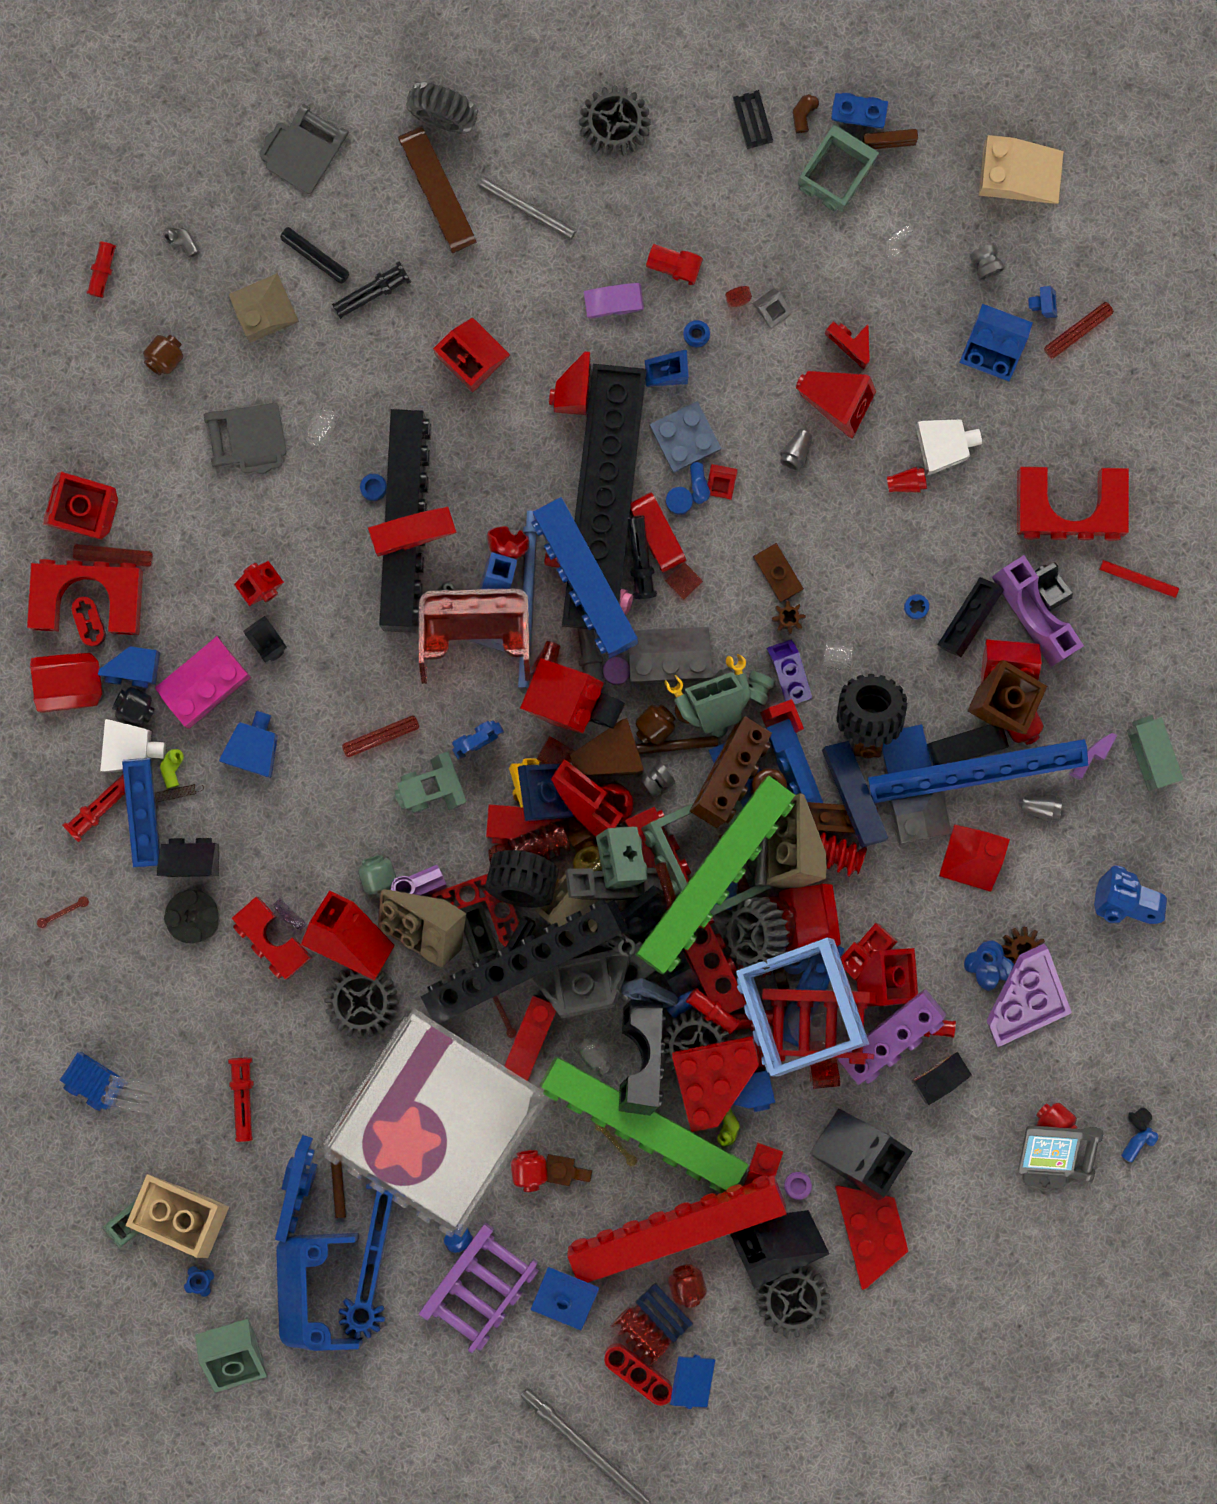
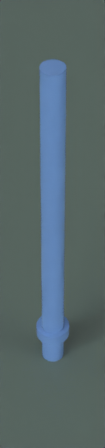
M527 511L526 526L523 527V533H526V536L529 537L530 544L524 556L518 688H528L530 676L536 532L531 524L535 520L533 511Z

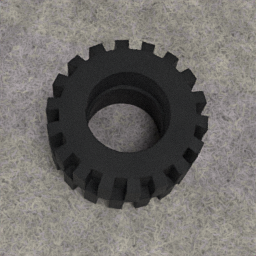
M868 674V677L859 675L857 680L852 678L848 681L847 685L843 686L839 696L836 721L839 723L838 728L840 732H844V737L847 739L852 738V743L857 745L859 743L864 744L863 747H869L870 745L881 747L882 743L888 745L892 742V739L896 740L904 727L908 703H906L907 696L903 694V688L900 685L895 686L896 682L894 680H886V676L880 675V677H875L874 674ZM872 708L880 711V713H871L863 709Z
M519 850L499 851L492 855L485 890L496 899L511 905L527 908L548 906L553 900L559 869L548 859L534 853Z

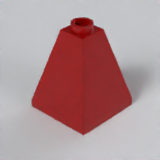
M807 371L806 375L802 374L796 384V389H798L800 395L851 439L854 438L876 394L871 377L865 374Z

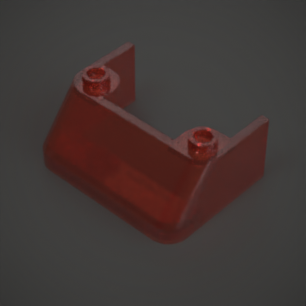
M515 588L428 591L421 596L419 600V669L422 684H427V660L443 658L448 653L449 640L503 639L504 651L509 656L524 657L525 681H531L528 596L524 591Z

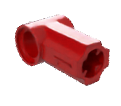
M653 244L646 267L671 275L676 281L682 279L689 282L688 285H694L703 258L692 252H677Z

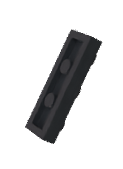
M979 577L937 645L949 653L962 657L1004 589L994 582Z

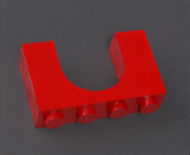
M1020 467L1017 470V535H1024V539L1036 540L1040 539V535H1051V540H1066L1067 535H1078V540L1084 541L1094 540V536H1104L1106 541H1119L1121 536L1129 533V468H1101L1098 471L1097 506L1090 517L1080 521L1063 519L1051 508L1047 494L1048 467Z
M40 559L39 564L31 563L27 628L33 631L59 632L60 606L65 591L78 581L94 580L100 582L106 588L109 595L108 632L119 635H139L143 571L136 568V564L120 563V567H109L110 563L93 562V566H82L83 562L74 560L66 561V565L56 564L55 560Z

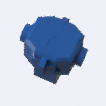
M1113 866L1099 879L1094 907L1096 914L1104 917L1107 922L1120 923L1126 916L1149 924H1158L1165 920L1167 897L1160 892L1141 886L1136 874L1128 872L1122 866Z

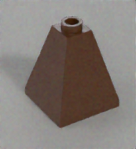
M627 718L617 722L614 729L608 728L571 753V758L566 759V761L586 776H622L644 773Z

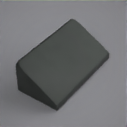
M481 902L461 908L460 910L466 913L464 933L474 962L496 955L498 949Z

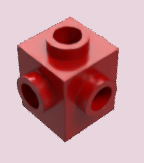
M267 561L260 565L253 563L243 571L244 574L234 585L247 604L251 606L261 600H264L266 603L278 595L276 590L284 581L271 563Z

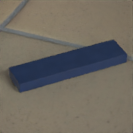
M849 741L825 746L822 749V753L861 848L886 841L888 835Z

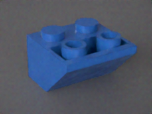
M982 304L959 363L1010 381L1028 340L1033 322Z

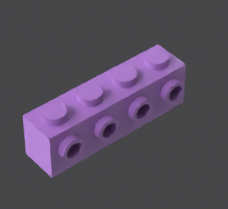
M924 989L866 1034L869 1045L863 1046V1053L874 1054V1059H866L865 1065L849 1064V1058H839L838 1061L858 1085L864 1081L869 1084L881 1074L878 1071L886 1064L888 1067H891L902 1058L900 1056L902 1051L906 1048L911 1051L922 1043L923 1040L920 1037L929 1031L933 1034L944 1025L942 1020H944L946 1013L930 993Z

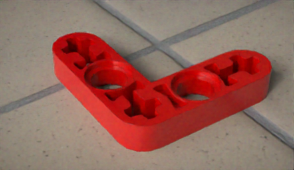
M488 874L437 891L431 896L432 898H437L439 895H442L444 899L452 897L449 892L455 890V897L460 906H457L458 909L486 901L498 938L505 947L509 940L505 941L503 938L507 931L505 926L500 929L498 923L507 922L514 918L515 924H510L513 932L519 924L513 905L506 903L510 907L509 915L506 918H498L494 913V909L498 903L503 901L496 899L486 890L483 891L486 896L480 898V892L475 882L481 881V886L486 885ZM465 886H471L475 890V898L470 902H465L460 897V890Z

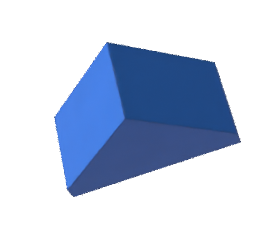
M687 350L645 360V369H647L646 387L688 384Z

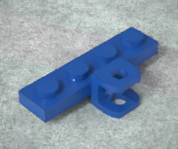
M302 1135L294 1158H290L281 1188L286 1190L275 1240L286 1243L289 1233L294 1234L299 1218L295 1217V1212L300 1211L304 1196L308 1197L318 1164L312 1163L315 1150L311 1149L313 1138Z

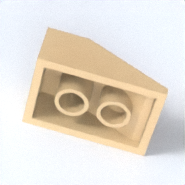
M988 135L983 148L979 196L1058 204L1064 151L1017 138Z
M147 1174L126 1226L196 1258H209L229 1206Z

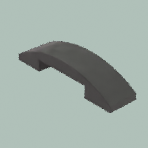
M647 868V880L638 886L606 889L603 871H593V869L565 870L569 898L582 900L637 899L653 885L669 895L664 874L657 868Z

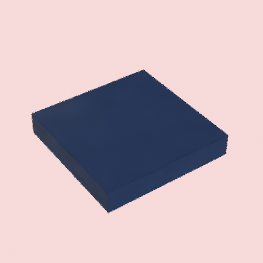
M560 764L523 765L518 767L525 821L568 819L573 817V813L566 806L551 780Z

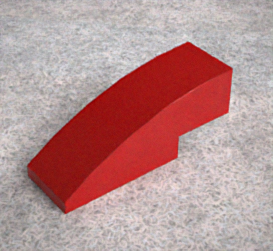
M448 506L368 527L378 557L457 533Z
M564 759L551 780L566 806L595 837L608 828H616L623 814L604 800L607 792Z

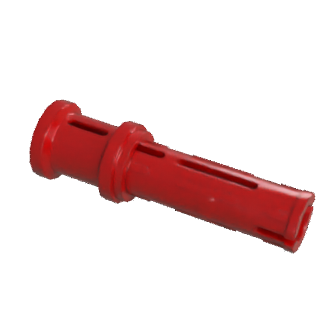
M121 775L88 807L82 806L79 809L80 812L69 823L65 822L62 824L76 841L80 842L82 840L81 837L92 826L99 825V818L125 795L124 775Z
M251 1057L228 1059V1064L231 1065L232 1080L229 1082V1087L234 1092L236 1142L253 1140L250 1089L253 1088L254 1081L251 1080L250 1063L253 1062ZM240 1067L242 1070V1078H240ZM241 1103H243V1109H244V1125H242V1105H241Z

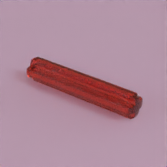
M1107 302L1102 303L1046 345L1044 348L1045 353L1051 359H1054L1110 317L1114 312L1110 304Z
M76 544L73 547L72 553L73 559L80 561L107 562L111 564L133 563L136 566L150 567L153 562V553L144 550Z
M414 715L343 743L342 749L346 757H352L419 729V723Z

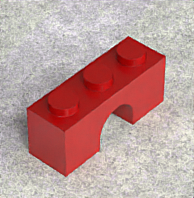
M256 896L232 917V920L236 923L233 925V928L242 938L247 936L254 943L250 947L260 958L265 956L271 963L269 969L278 979L283 976L287 980L311 960L312 956L295 937H292L281 946H275L269 942L266 930L276 916L260 897Z

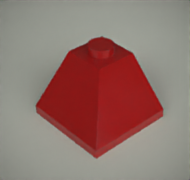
M585 351L556 381L555 389H550L549 405H554V413L586 415L591 365L590 352Z
M954 824L939 876L991 892L1003 865L1010 839Z
M915 948L875 951L857 978V991L876 993V1004H867V1006L906 1004L918 995Z

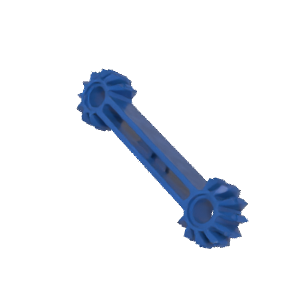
M367 1172L365 1177L373 1179L374 1182L368 1183L366 1188L376 1187L377 1192L355 1303H353L350 1299L345 1298L343 1303L347 1308H340L338 1311L340 1315L347 1316L341 1319L339 1324L350 1325L345 1330L347 1335L353 1329L356 1330L355 1339L360 1338L362 1331L367 1339L370 1338V1328L375 1332H379L381 1328L376 1322L381 1323L385 1321L384 1316L376 1315V1313H380L385 1309L384 1305L374 1307L373 1302L395 1191L405 1196V1194L394 1187L385 1186L381 1179L370 1172ZM382 1194H386L388 1201L382 1230L378 1231L376 1230L381 1197ZM368 1264H374L369 1298L364 1300L362 1294ZM359 1308L365 1309L369 1314V1320L366 1322L358 1321L355 1318V1310Z

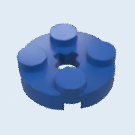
M494 720L491 722L486 721L475 728L476 733L474 735H463L453 741L452 745L454 748L452 751L457 759L466 757L465 753L469 750H479L497 739L499 734H503L504 730L500 723H495Z

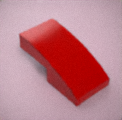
M875 923L859 943L853 942L842 955L841 961L844 970L857 981V978L875 951L891 950L898 941L880 924Z

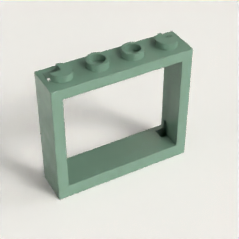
M737 801L735 806L733 807L734 809H736V813L732 820L728 823V826L732 824L734 819L743 809V806L740 801ZM693 803L641 828L646 837L644 842L651 848L655 856V865L660 872H663L667 881V890L675 899L687 885V881L661 827L691 814L689 810ZM756 858L754 861L748 859L746 864L755 881ZM754 886L725 900L720 906L718 904L714 905L710 912L715 915L773 886Z

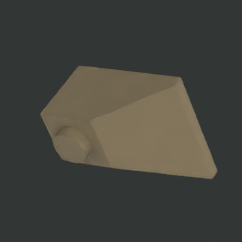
M278 273L229 294L236 315L250 343L299 322Z

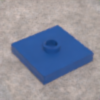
M548 1267L531 1310L582 1330L599 1287Z

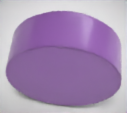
M614 657L605 663L603 675L609 683L620 685L629 678L630 667L624 659Z
M793 1172L786 1177L784 1189L789 1197L801 1200L810 1194L812 1183L806 1174Z

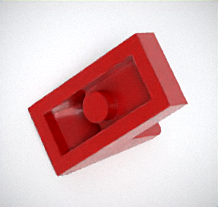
M833 321L826 329L825 335L864 370L870 361L868 324L853 339L851 331L841 323L837 325Z
M757 1142L743 1186L752 1183L759 1176H776L783 1151Z

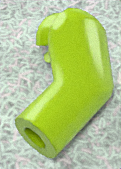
M179 749L168 751L159 766L166 789L179 786L175 772L184 759V754Z
M731 1108L722 1120L723 1125L717 1137L718 1143L724 1147L730 1146L736 1141L740 1129V1124Z

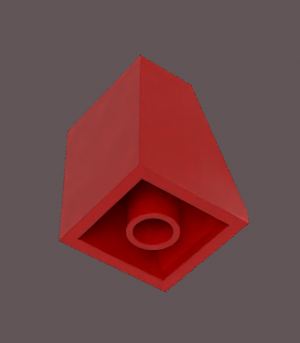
M541 658L520 709L551 725L584 733L596 701L601 694L604 682L589 674Z

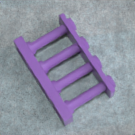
M486 1222L419 1312V1315L427 1321L431 1315L435 1318L439 1316L472 1341L468 1348L470 1353H473L476 1348L481 1351L490 1338L486 1334L492 1325L497 1328L506 1316L503 1310L508 1304L513 1306L523 1293L519 1288L525 1281L530 1283L539 1271L535 1268L538 1263L536 1259L533 1258L530 1264L527 1265L494 1241L495 1237L491 1235L494 1228ZM480 1248L483 1250L488 1249L522 1274L512 1288L477 1262L478 1259L474 1256ZM464 1270L468 1273L471 1271L505 1296L496 1310L461 1285L462 1281L458 1278ZM447 1293L451 1295L456 1294L489 1319L480 1332L444 1307L446 1304L442 1300Z

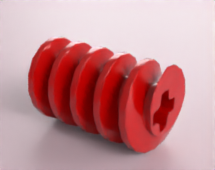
M822 831L819 835L826 851L827 869H830L835 863L837 864V873H840L846 867L848 877L854 871H857L858 875L867 852V847H863L857 852V843L853 842L847 848L846 839H842L836 844L835 835L826 840V832Z

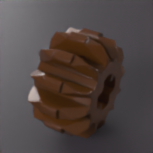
M1024 926L1021 928L1020 934L1016 928L1011 929L1013 939L1008 935H1004L1002 938L1009 945L1001 946L1003 950H1008V954H1005L1004 957L1011 958L1015 965L1019 957L1017 952L1020 951L1017 950L1018 944H1027L1028 948L1026 950H1031L1043 944L1045 940L1041 938L1035 941L1034 939L1038 931L1033 930L1028 936V928Z

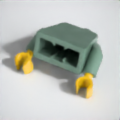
M737 654L738 663L735 666L731 656L726 658V665L734 670L735 675L731 672L685 689V694L681 691L683 683L678 676L674 675L677 679V685L673 688L670 687L666 679L664 681L668 691L674 693L676 697L674 701L682 717L695 727L701 726L704 733L712 732L714 736H723L727 733L728 726L736 724L741 720L742 710H744L750 699L747 676L742 671L746 666V660L742 655Z

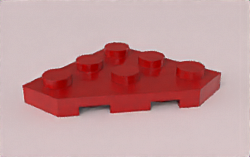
M753 1036L672 1052V1059L691 1132L718 1127L758 1068L759 1058Z

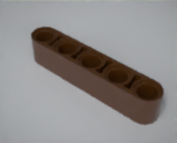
M420 126L398 136L400 145L404 148L412 170H414L418 183L428 199V204L438 220L439 227L445 240L449 243L452 254L477 243L424 128Z

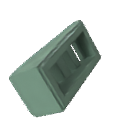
M136 1200L102 1227L118 1248H121L139 1233L136 1230L131 1232L122 1221L124 1216L129 1218L130 1211H132ZM117 1223L127 1236L122 1239L113 1228L114 1224Z

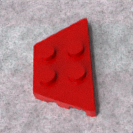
M837 1185L835 1186L860 1286L864 1290L909 1252L894 1197L885 1196L880 1200H876L863 1190Z

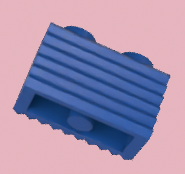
M77 1052L60 1079L65 1084L63 1088L74 1096L81 1094L88 1098L86 1103L98 1111L102 1108L105 1110L110 1109L127 1080L83 1052Z

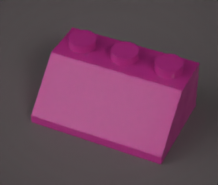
M216 636L158 684L155 689L184 727L190 729L248 681L251 676Z

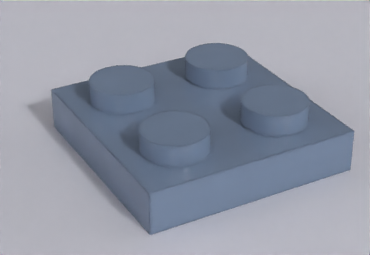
M698 401L649 424L673 473L721 450Z

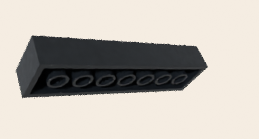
M391 409L385 522L427 511V503L423 499V493H428L429 477H427V472H424V466L430 465V450H428L426 440H431L432 427L430 419L426 418L423 410ZM425 544L383 555L379 626L383 631L416 633V626L421 627L422 610H420V607H417V600H422L423 584L419 580V573H424L425 559L423 554L420 553V546H425Z

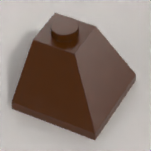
M1001 660L977 688L967 711L990 725L1027 734L1048 686L1005 660Z

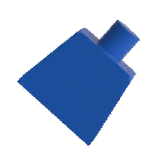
M256 711L251 726L239 722L219 761L271 778L278 739L277 734L267 731L271 715Z

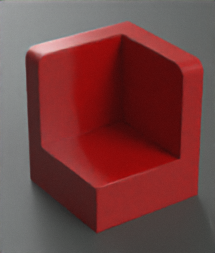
M793 699L760 712L766 728L790 719L795 733L804 729Z

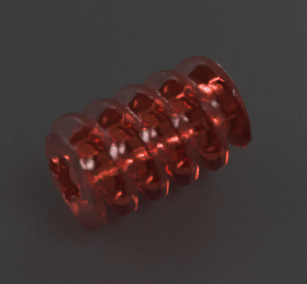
M561 821L560 827H557L554 822H550V831L540 826V835L530 830L529 840L523 834H520L519 844L512 838L509 839L513 850L542 855L550 860V851H553L556 856H560L561 846L567 852L571 851L570 843Z
M639 1305L632 1308L628 1307L613 1321L610 1327L613 1328L620 1324L621 1328L618 1335L628 1333L629 1335L625 1342L628 1344L636 1341L633 1351L636 1352L643 1349L644 1352L641 1359L644 1360L651 1357L652 1359L648 1365L650 1366L668 1349L671 1338L667 1337L661 1340L664 1331L659 1329L653 1332L656 1326L654 1321L645 1324L648 1314L644 1313L638 1316L641 1309Z

